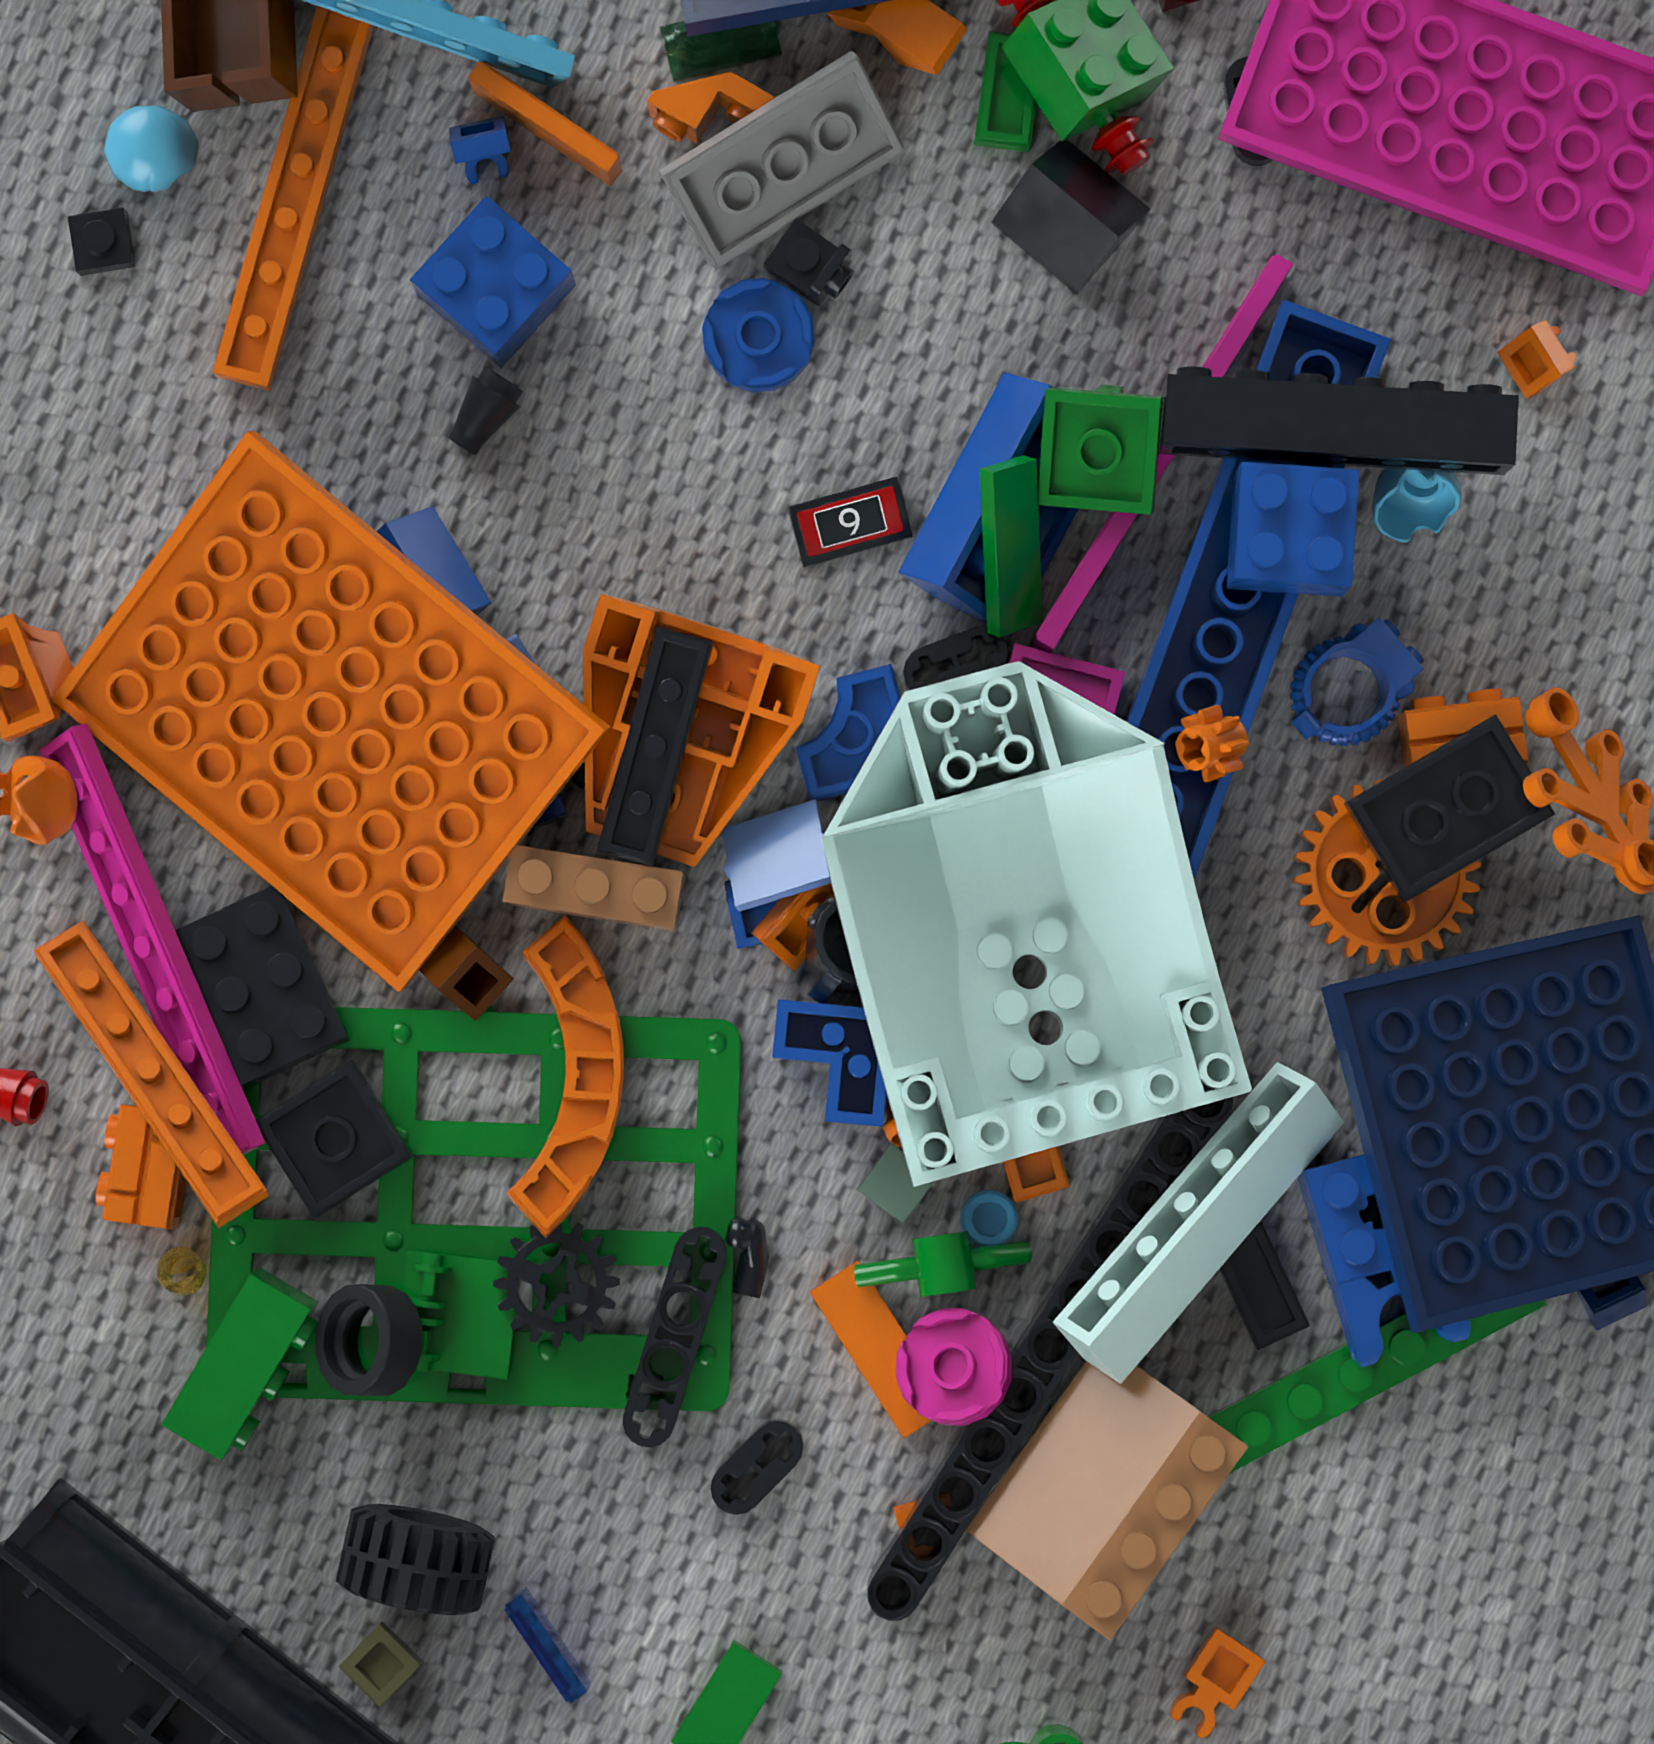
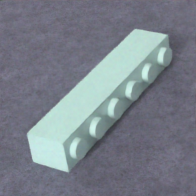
M1277 1062L1055 1318L1053 1324L1085 1361L1121 1384L1344 1124V1121L1317 1083Z

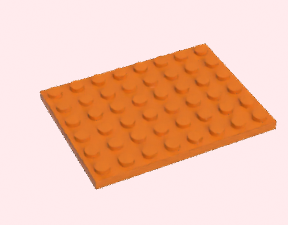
M256 431L246 432L51 699L79 724H88L92 735L398 992L407 988L418 974L419 969L440 946L509 858L510 853L520 844L611 728Z

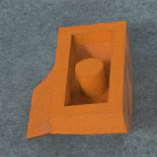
M14 613L0 618V736L5 742L12 741L59 720L62 708L51 699L73 670L59 632L30 626Z

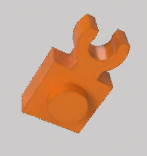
M1214 1626L1183 1673L1186 1679L1195 1684V1687L1191 1692H1185L1175 1698L1170 1707V1717L1178 1721L1187 1708L1197 1707L1201 1709L1202 1720L1197 1724L1194 1732L1201 1739L1205 1738L1215 1726L1216 1714L1214 1709L1219 1701L1234 1710L1266 1661L1220 1628Z

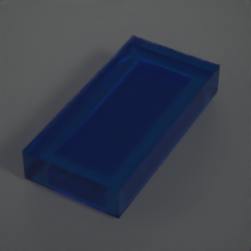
M523 1588L508 1599L504 1605V1610L566 1702L572 1703L588 1691L591 1682L528 1588Z

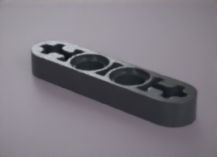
M698 1226L687 1230L679 1237L671 1257L623 1415L625 1434L633 1443L641 1447L651 1448L661 1445L670 1437L677 1422L726 1261L727 1248L725 1241L717 1231L709 1227ZM700 1236L709 1238V1249L717 1252L716 1261H706L698 1278L711 1280L708 1291H704L701 1287L691 1282L674 1281L676 1270H680L685 1275L689 1274L692 1256L684 1253V1249L687 1243L696 1244ZM681 1291L695 1295L701 1307L697 1320L688 1325H679L673 1322L667 1312V1303L670 1297ZM664 1347L676 1350L683 1360L681 1374L676 1379L670 1381L660 1380L655 1377L650 1368L652 1354ZM643 1381L659 1391H676L673 1403L667 1398L662 1397L658 1409V1417L666 1420V1425L664 1429L654 1428L650 1436L641 1434V1423L633 1420L635 1411L644 1412L652 1395V1393H640Z

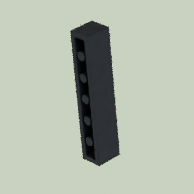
M1196 366L1180 367L1177 369V374H1167L1162 385L1163 408L1159 454L1490 475H1505L1516 465L1519 395L1502 394V387L1497 385H1470L1467 387V392L1444 391V384L1441 382L1414 381L1409 383V388L1386 387V380L1375 377L1353 378L1351 385L1328 384L1327 376L1310 373L1294 375L1293 381L1270 380V373L1259 370L1235 372V378L1212 377L1211 369Z

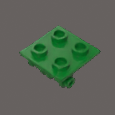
M407 1250L402 1291L408 1295L417 1308L422 1325V1352L417 1365V1372H430V1370L508 1379L514 1330L510 1325L516 1317V1312L513 1308L499 1311L497 1307L502 1300L508 1297L507 1289L493 1287L494 1280L507 1277L508 1269L498 1264L497 1260ZM518 1279V1290L520 1288V1279Z

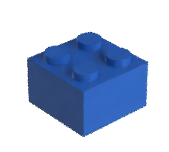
M487 195L410 279L417 295L500 368L508 362L576 286L572 270Z
M1241 462L1233 476L1226 589L1342 597L1352 587L1359 470Z

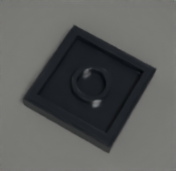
M350 1059L256 1119L265 1142L314 1219H318L415 1157L353 1059Z

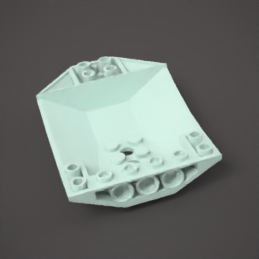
M1020 661L905 691L822 837L833 892L852 967L913 1187L1252 1091L1205 926L1163 746L1165 743ZM1030 955L1037 957L1045 966V979L1035 989H1025L1014 980L1013 966L1022 956ZM1038 1012L1052 1014L1060 1024L1059 1037L1051 1045H1041L1030 1036L1029 1022L1032 1016Z

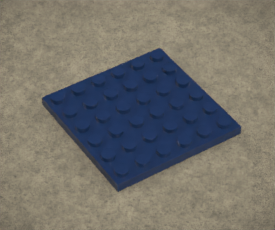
M1640 915L1334 983L1321 988L1411 1333L1654 1272V966Z

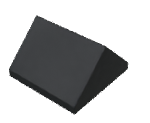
M1067 139L1063 142L1061 140L1029 166L992 220V224L1078 295L1147 215L1150 208Z

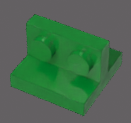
M1100 385L1095 391L1054 387L1045 389L1038 505L1152 515L1155 505L1163 396L1123 393L1124 386Z

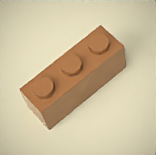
M517 845L510 853L502 902L510 906L677 932L686 875L682 871Z

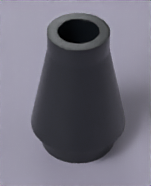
M484 367L478 378L472 375L456 422L448 438L468 452L477 455L486 441L521 407L516 402L522 395L523 390L493 370Z

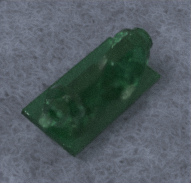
M684 21L660 27L673 82L782 55L776 21L687 37Z

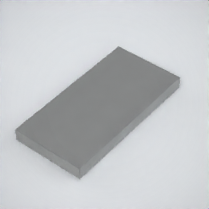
M850 51L659 170V173L708 261L717 270L794 222L796 218L802 217L906 152V149L858 55Z

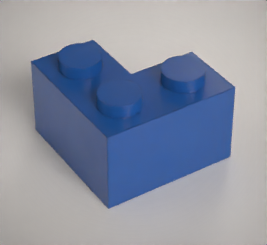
M778 999L772 1058L830 1064L825 1113L826 1122L883 1127L886 1089L864 1008Z

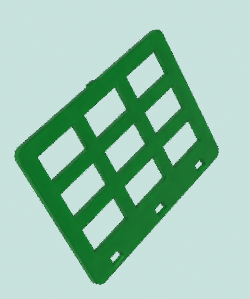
M489 1006L478 1020L474 1021L464 1011L336 1007L350 1040L331 1049L384 1050L382 1105L414 1156L444 1155L537 1158L557 1121L564 1092L565 1050L557 1014L494 1012V1006ZM619 1016L624 1058L699 1060L696 1129L615 1126L611 1143L603 1161L695 1163L693 1228L702 1226L717 1231L725 1241L727 1254L680 1411H713L724 1404L730 1389L734 1247H730L726 1243V1231L730 1220L735 1218L741 1037L733 1024L722 1019ZM419 1052L541 1055L539 1124L417 1120ZM261 1081L247 1088L241 1086L255 1119L262 1116L260 1115ZM266 1142L243 1155L256 1175L258 1150H270ZM415 1157L379 1179L377 1222L255 1218L256 1205L220 1228L212 1219L206 1348L248 1276L253 1272L254 1253L375 1257L374 1285L393 1286L402 1291L407 1250L498 1260L499 1256L514 1258L517 1252L512 1247L510 1240L515 1236L528 1243L532 1240L530 1228L413 1223ZM571 1213L561 1223L563 1233L570 1234L573 1229L570 1228ZM583 1229L581 1239L588 1243L591 1239L600 1235L603 1241L596 1252L600 1257L614 1255L616 1261L612 1265L669 1267L675 1245L679 1237L685 1232ZM700 1236L696 1244H686L684 1253L692 1256L691 1283L701 1287L704 1291H708L711 1280L698 1278L706 1261H716L717 1252L709 1249V1238ZM561 1243L543 1245L531 1252L526 1259L539 1264L554 1259ZM580 1252L576 1264H591V1262L583 1252ZM565 1256L562 1265L558 1266L554 1273L548 1274L544 1272L541 1276V1282L548 1285L546 1295L549 1297L545 1304L546 1309H549L552 1300L556 1299L561 1291L568 1292V1281L566 1280L568 1270L565 1269L569 1261L568 1256ZM532 1288V1313H533V1312H534V1309H535V1307H536V1304H537V1302H538V1300H537L536 1295H535V1293H534V1290H533V1288ZM691 1294L690 1324L697 1320L701 1308L699 1300L693 1294ZM567 1304L557 1309L552 1322L567 1321ZM374 1313L373 1326H361L358 1334V1352L362 1366L367 1372L375 1361L379 1347V1328ZM514 1330L508 1379L484 1377L486 1389L449 1388L451 1373L430 1370V1372L415 1371L406 1386L390 1396L343 1395L331 1388L321 1374L315 1354L314 1331L304 1349L300 1352L292 1347L283 1362L306 1364L307 1384L284 1383L275 1398L625 1409L629 1394H627L629 1374H636L648 1335L584 1333V1340L578 1342L571 1332H563L560 1347H554L551 1333L543 1332L538 1341L534 1343L530 1341L531 1331ZM664 1347L656 1350L650 1358L652 1373L654 1375H663L664 1381L676 1379L683 1370L682 1356L672 1348ZM664 1391V1395H651L646 1410H658L662 1397L667 1398L673 1403L676 1391Z

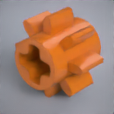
M1214 705L1199 710L1197 714L1181 719L1185 729L1180 732L1175 744L1178 757L1185 766L1186 771L1202 770L1204 782H1209L1244 767L1239 757L1246 752L1249 741L1246 729L1240 722L1239 716L1223 717L1221 706Z

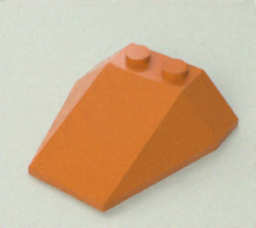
M600 594L583 647L584 705L611 728L585 759L586 832L599 836L602 834L656 628L661 627L714 642L657 854L696 867L803 722L821 665L772 645L662 609Z

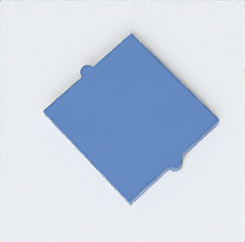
M815 799L735 824L722 830L727 863L723 866V871L731 880L734 903L738 912L831 883L822 844L824 829L819 805Z

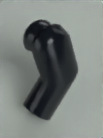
M735 1217L730 1220L726 1231V1243L730 1247L741 1249L732 1293L760 1298L769 1260L765 1226L753 1217L749 1221L741 1217Z

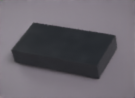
M1260 1221L1219 1269L1256 1350H1260L1310 1326L1263 1223Z

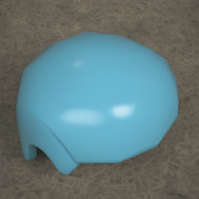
M134 106L119 115L110 125L104 154L116 179L135 191L157 192L169 189L181 175L192 171L196 162L197 139L188 121L172 110L162 106Z
M1385 468L1378 476L1372 503L1373 521L1381 534L1402 543L1409 542L1415 531L1419 529H1430L1435 534L1439 533L1449 516L1453 515L1460 507L1462 496L1461 483L1453 472Z

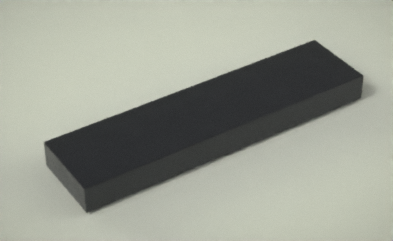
M661 627L656 628L597 851L650 866L655 865L714 642Z

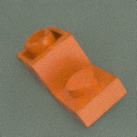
M891 0L827 12L838 27L876 37L899 65L934 75L939 74L967 31L962 22L929 0Z
M730 71L652 91L647 104L650 117L655 119L652 125L660 133L677 142H681L685 136L698 144L720 107L726 109L724 116L734 124L776 97Z

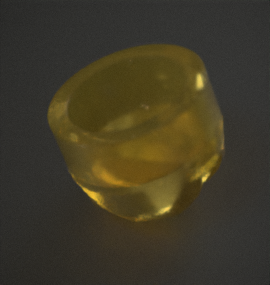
M186 1247L170 1249L160 1258L157 1265V1278L160 1284L169 1292L179 1296L194 1294L203 1286L207 1277L206 1265L202 1257ZM196 1267V1274L173 1283L171 1276L187 1272Z

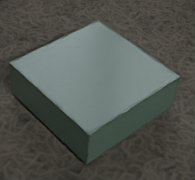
M891 1143L857 1190L903 1224L935 1181L913 1187L904 1153Z

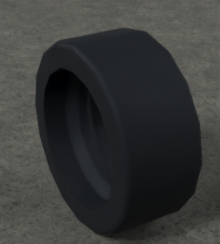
M369 1284L345 1285L333 1293L321 1310L315 1330V1354L319 1370L329 1386L343 1395L390 1396L406 1386L417 1369L422 1352V1325L417 1308L408 1295L393 1286ZM371 1309L375 1314L379 1328V1347L375 1361L367 1372L362 1366L358 1352V1334L363 1318Z

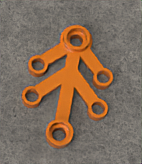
M1558 687L1551 688L1531 700L1529 708L1525 713L1527 726L1537 737L1550 738L1579 788L1561 780L1552 769L1542 768L1524 779L1523 790L1525 796L1530 803L1539 808L1555 802L1601 825L1609 838L1607 839L1591 832L1584 821L1572 818L1555 827L1553 831L1555 847L1567 858H1573L1584 852L1612 866L1619 882L1636 894H1646L1653 891L1654 841L1649 839V809L1653 806V795L1649 786L1640 779H1632L1620 786V760L1624 756L1622 740L1610 729L1602 730L1586 740L1585 751L1589 760L1597 767L1596 776L1571 733V730L1576 728L1579 721V711L1574 699L1569 693ZM1619 811L1627 816V827L1619 815Z

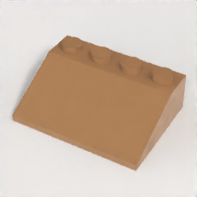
M1085 1361L979 1508L966 1531L1063 1607L1111 1641L1248 1446L1138 1366L1120 1384Z

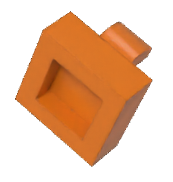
M1546 319L1528 328L1497 352L1526 400L1542 392L1575 368L1573 363L1577 358L1574 351L1566 353L1556 337L1561 333V330L1558 326H1549Z

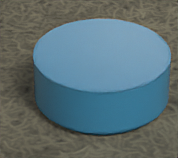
M983 1190L973 1194L966 1200L961 1210L960 1223L963 1232H969L970 1241L978 1246L1005 1244L1013 1237L1017 1229L1018 1213L1014 1203L1005 1194L995 1190Z

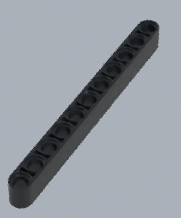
M1233 1097L1219 1100L1216 1111L1207 1117L1198 1116L1192 1109H1187L1159 1118L1011 1351L1012 1379L1024 1378L1032 1383L1034 1387L1032 1401L1021 1409L1008 1407L1002 1401L987 1417L962 1428L918 1497L904 1523L897 1530L871 1571L867 1581V1598L871 1609L879 1617L888 1621H899L908 1617L917 1608L1078 1354L1064 1335L1065 1347L1063 1352L1052 1360H1044L1037 1357L1034 1352L1033 1343L1035 1337L1045 1329L1059 1330L1053 1324V1321L1067 1306L1065 1302L1067 1287L1078 1279L1089 1280L1104 1263L1096 1252L1098 1238L1109 1230H1117L1125 1238L1144 1217L1145 1214H1136L1130 1209L1127 1202L1129 1189L1140 1181L1149 1182L1155 1188L1158 1200L1224 1124L1232 1109ZM1171 1132L1180 1134L1188 1145L1186 1158L1175 1166L1167 1165L1161 1160L1158 1153L1160 1140ZM984 1427L994 1428L1003 1436L1001 1450L989 1458L980 1457L971 1450L973 1435ZM961 1477L971 1484L972 1493L965 1504L952 1507L945 1505L941 1501L939 1490L941 1485L949 1478ZM919 1527H931L940 1534V1545L930 1555H916L908 1547L910 1534ZM889 1576H897L904 1579L910 1588L907 1598L896 1605L882 1602L876 1593L878 1584Z

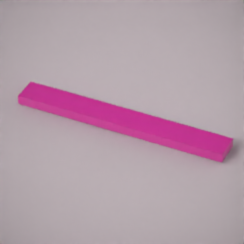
M1278 254L1271 256L1203 367L1212 370V377H1224L1287 277L1293 263ZM1159 454L1156 485L1175 455ZM1112 512L1037 631L1032 641L1034 647L1051 653L1054 651L1138 514Z
M88 724L72 726L40 748L39 752L41 756L59 762L72 776L77 792L78 807L76 819L71 827L156 1028L241 1153L245 1155L265 1144L264 1138Z

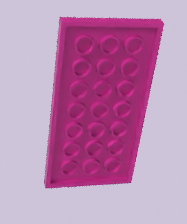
M1497 0L1268 1L1218 140L1638 296H1642L1647 291L1654 273V58Z

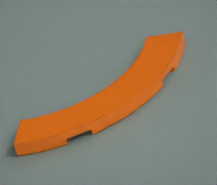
M566 915L522 953V957L537 974L551 999L562 1031L565 1050V1084L557 1121L537 1159L524 1176L507 1192L510 1200L545 1238L568 1217L588 1190L602 1165L616 1126L624 1079V1052L620 1020L611 991L605 980L600 963L584 937Z

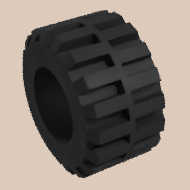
M367 1504L355 1507L350 1512L336 1582L356 1596L405 1610L439 1615H464L476 1612L481 1608L495 1538L477 1524L432 1511L389 1504Z

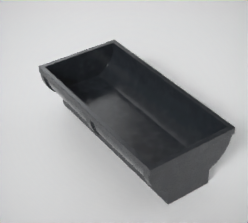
M62 1478L57 1479L40 1503L22 1521L10 1537L0 1542V1734L13 1744H399Z

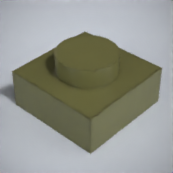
M382 1621L338 1667L380 1708L422 1665L423 1661Z

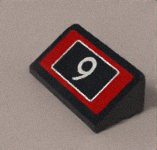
M892 477L788 507V515L803 568L913 537L898 477Z

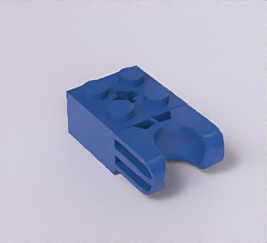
M1365 1154L1304 1170L1298 1177L1303 1200L1327 1282L1333 1293L1352 1359L1359 1367L1370 1366L1378 1361L1383 1352V1340L1379 1327L1383 1305L1390 1298L1401 1296L1382 1220L1380 1221L1381 1229H1373L1372 1221L1364 1224L1360 1217V1212L1368 1207V1201L1375 1202L1376 1207H1378ZM1470 1319L1440 1326L1435 1328V1330L1445 1340L1458 1342L1468 1339L1471 1324Z

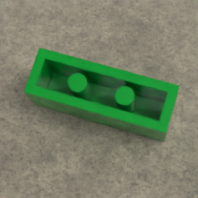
M261 1267L250 1273L161 1426L221 1461L232 1451L233 1447L242 1452L260 1424L259 1420L252 1417L260 1401L264 1397L272 1402L290 1371L282 1367V1364L292 1347L301 1352L313 1335L318 1320L311 1317L319 1301Z

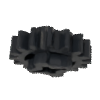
M577 1223L570 1234L563 1233V1227L560 1224L547 1238L532 1224L529 1226L532 1240L525 1243L522 1239L514 1236L510 1243L517 1252L515 1257L499 1256L497 1260L498 1264L508 1269L507 1277L493 1281V1287L507 1289L508 1297L502 1300L497 1307L499 1311L512 1308L515 1310L517 1316L510 1325L513 1330L522 1327L525 1323L532 1326L530 1333L531 1342L536 1343L543 1332L551 1333L554 1347H560L563 1332L571 1331L573 1337L578 1342L584 1340L582 1325L588 1322L600 1329L604 1323L596 1313L600 1307L614 1309L616 1306V1302L605 1295L606 1288L620 1285V1278L606 1276L605 1268L612 1265L616 1258L614 1255L603 1257L598 1255L596 1250L603 1241L600 1235L591 1239L588 1243L581 1239L584 1228L583 1224ZM561 1243L554 1259L542 1264L526 1259L531 1252L543 1245ZM580 1252L587 1256L594 1268L596 1286L582 1281L576 1267ZM565 1256H568L569 1261L565 1268L568 1270L566 1280L573 1283V1290L571 1293L561 1291L557 1298L552 1300L549 1309H546L545 1304L549 1297L546 1295L548 1285L541 1282V1276L544 1272L548 1274L554 1273L557 1267L562 1265ZM518 1279L531 1284L538 1302L533 1313L528 1310L520 1297ZM573 1301L588 1307L583 1313L571 1320L552 1322L557 1309Z

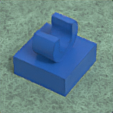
M504 116L449 128L450 144L455 164L465 162V174L471 184L478 183L476 165L482 159L493 160L497 164L500 178L507 177L508 161L505 153L511 152Z

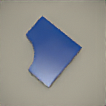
M892 663L836 678L838 701L831 721L816 738L796 747L810 801L815 799L819 802L848 793L901 699Z

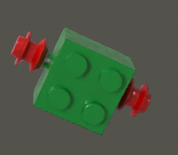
M998 0V4L1001 7L1013 5L1018 12L1012 21V26L1016 29L1001 48L1061 142L1097 125L1099 131L1096 134L1091 149L1093 152L1107 151L1111 157L1105 168L1107 173L1119 170L1122 176L1145 164L1151 157L1147 150L1154 143V139L1152 137L1139 139L1135 129L1141 121L1139 116L1120 117L1119 114L1147 100L1174 70V67L1130 0Z

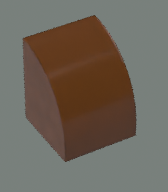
M456 925L419 969L438 991L474 1021L478 1020L514 979Z

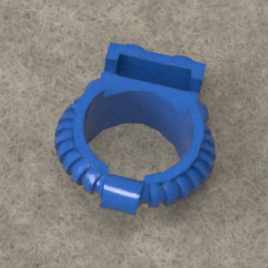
M1379 617L1368 627L1362 623L1354 624L1345 635V638L1339 635L1335 636L1333 640L1329 638L1323 640L1322 645L1316 644L1313 646V651H1307L1304 655L1305 659L1299 661L1297 664L1298 670H1294L1292 675L1294 681L1290 683V689H1293L1292 693H1290V700H1293L1291 707L1292 711H1296V718L1291 723L1305 740L1311 736H1317L1319 741L1324 743L1326 740L1329 741V745L1334 746L1336 743H1340V746H1347L1348 743H1351L1352 746L1359 745V741L1365 743L1370 740L1371 736H1378L1381 729L1385 730L1389 726L1388 721H1393L1396 716L1394 712L1399 710L1400 703L1398 701L1414 692L1415 681L1413 678L1424 670L1421 665L1424 660L1412 646L1406 648L1397 638L1400 636L1399 630L1389 619L1382 621ZM1343 656L1358 660L1369 667L1378 681L1380 697L1375 711L1370 718L1352 726H1340L1331 722L1322 725L1308 708L1313 704L1310 694L1311 682L1320 665L1328 660L1338 659Z

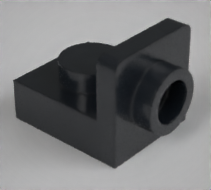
M797 218L763 263L764 269L818 307L827 295L836 299L854 273V270L848 267L852 257V250L844 244H841L838 248Z

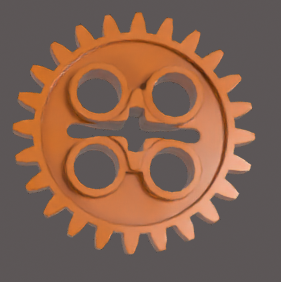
M1382 779L1373 782V786L1381 782ZM1359 784L1350 788L1351 799L1364 792ZM1337 794L1330 798V805L1335 815L1331 816L1320 810L1314 812L1312 817L1321 830L1319 832L1312 830L1302 831L1300 838L1311 846V850L1298 852L1293 855V860L1307 866V873L1292 878V883L1308 886L1309 894L1296 902L1297 906H1314L1317 911L1307 923L1308 927L1312 928L1326 923L1329 930L1325 935L1323 943L1329 945L1340 937L1346 940L1343 948V957L1345 958L1353 956L1359 947L1364 948V958L1367 965L1375 964L1380 951H1385L1386 959L1390 966L1399 965L1401 959V949H1405L1408 956L1415 962L1421 960L1423 956L1421 942H1425L1434 951L1444 948L1438 932L1442 930L1453 936L1458 935L1461 929L1452 916L1454 914L1468 916L1474 911L1461 899L1463 894H1472L1480 891V886L1466 880V873L1480 868L1481 862H1473L1402 903L1392 884L1388 882L1375 891L1361 912L1355 913L1352 910V905L1379 876L1380 871L1375 866V863L1379 864L1345 807L1344 803L1346 801ZM1338 861H1348L1357 868L1360 877L1355 890L1351 892L1343 891L1333 882L1332 869ZM1383 898H1392L1402 907L1403 920L1396 929L1386 928L1377 919L1376 908Z

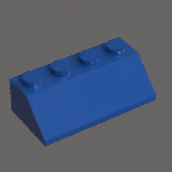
M1005 372L898 573L929 595L986 625L979 469L1025 455L1037 459V482L1039 481L1045 389L1052 387L1050 384ZM1038 505L1041 579L1078 508Z

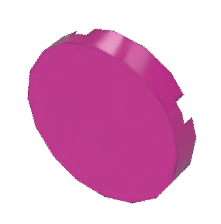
M942 1308L921 1317L911 1327L913 1330L908 1334L906 1340L902 1341L897 1352L896 1378L903 1398L920 1415L942 1425L966 1426L987 1417L1003 1401L1012 1380V1355L1005 1336L989 1319L964 1308Z

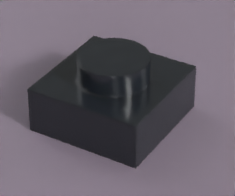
M124 207L68 216L75 269L80 276L136 267L128 213Z

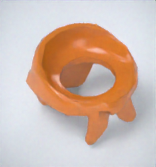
M29 755L17 758L6 774L0 773V789L3 790V795L0 796V816H10L12 821L10 831L13 835L23 837L35 844L48 845L53 839L59 838L69 831L76 819L78 807L77 792L71 774L59 762L43 756Z

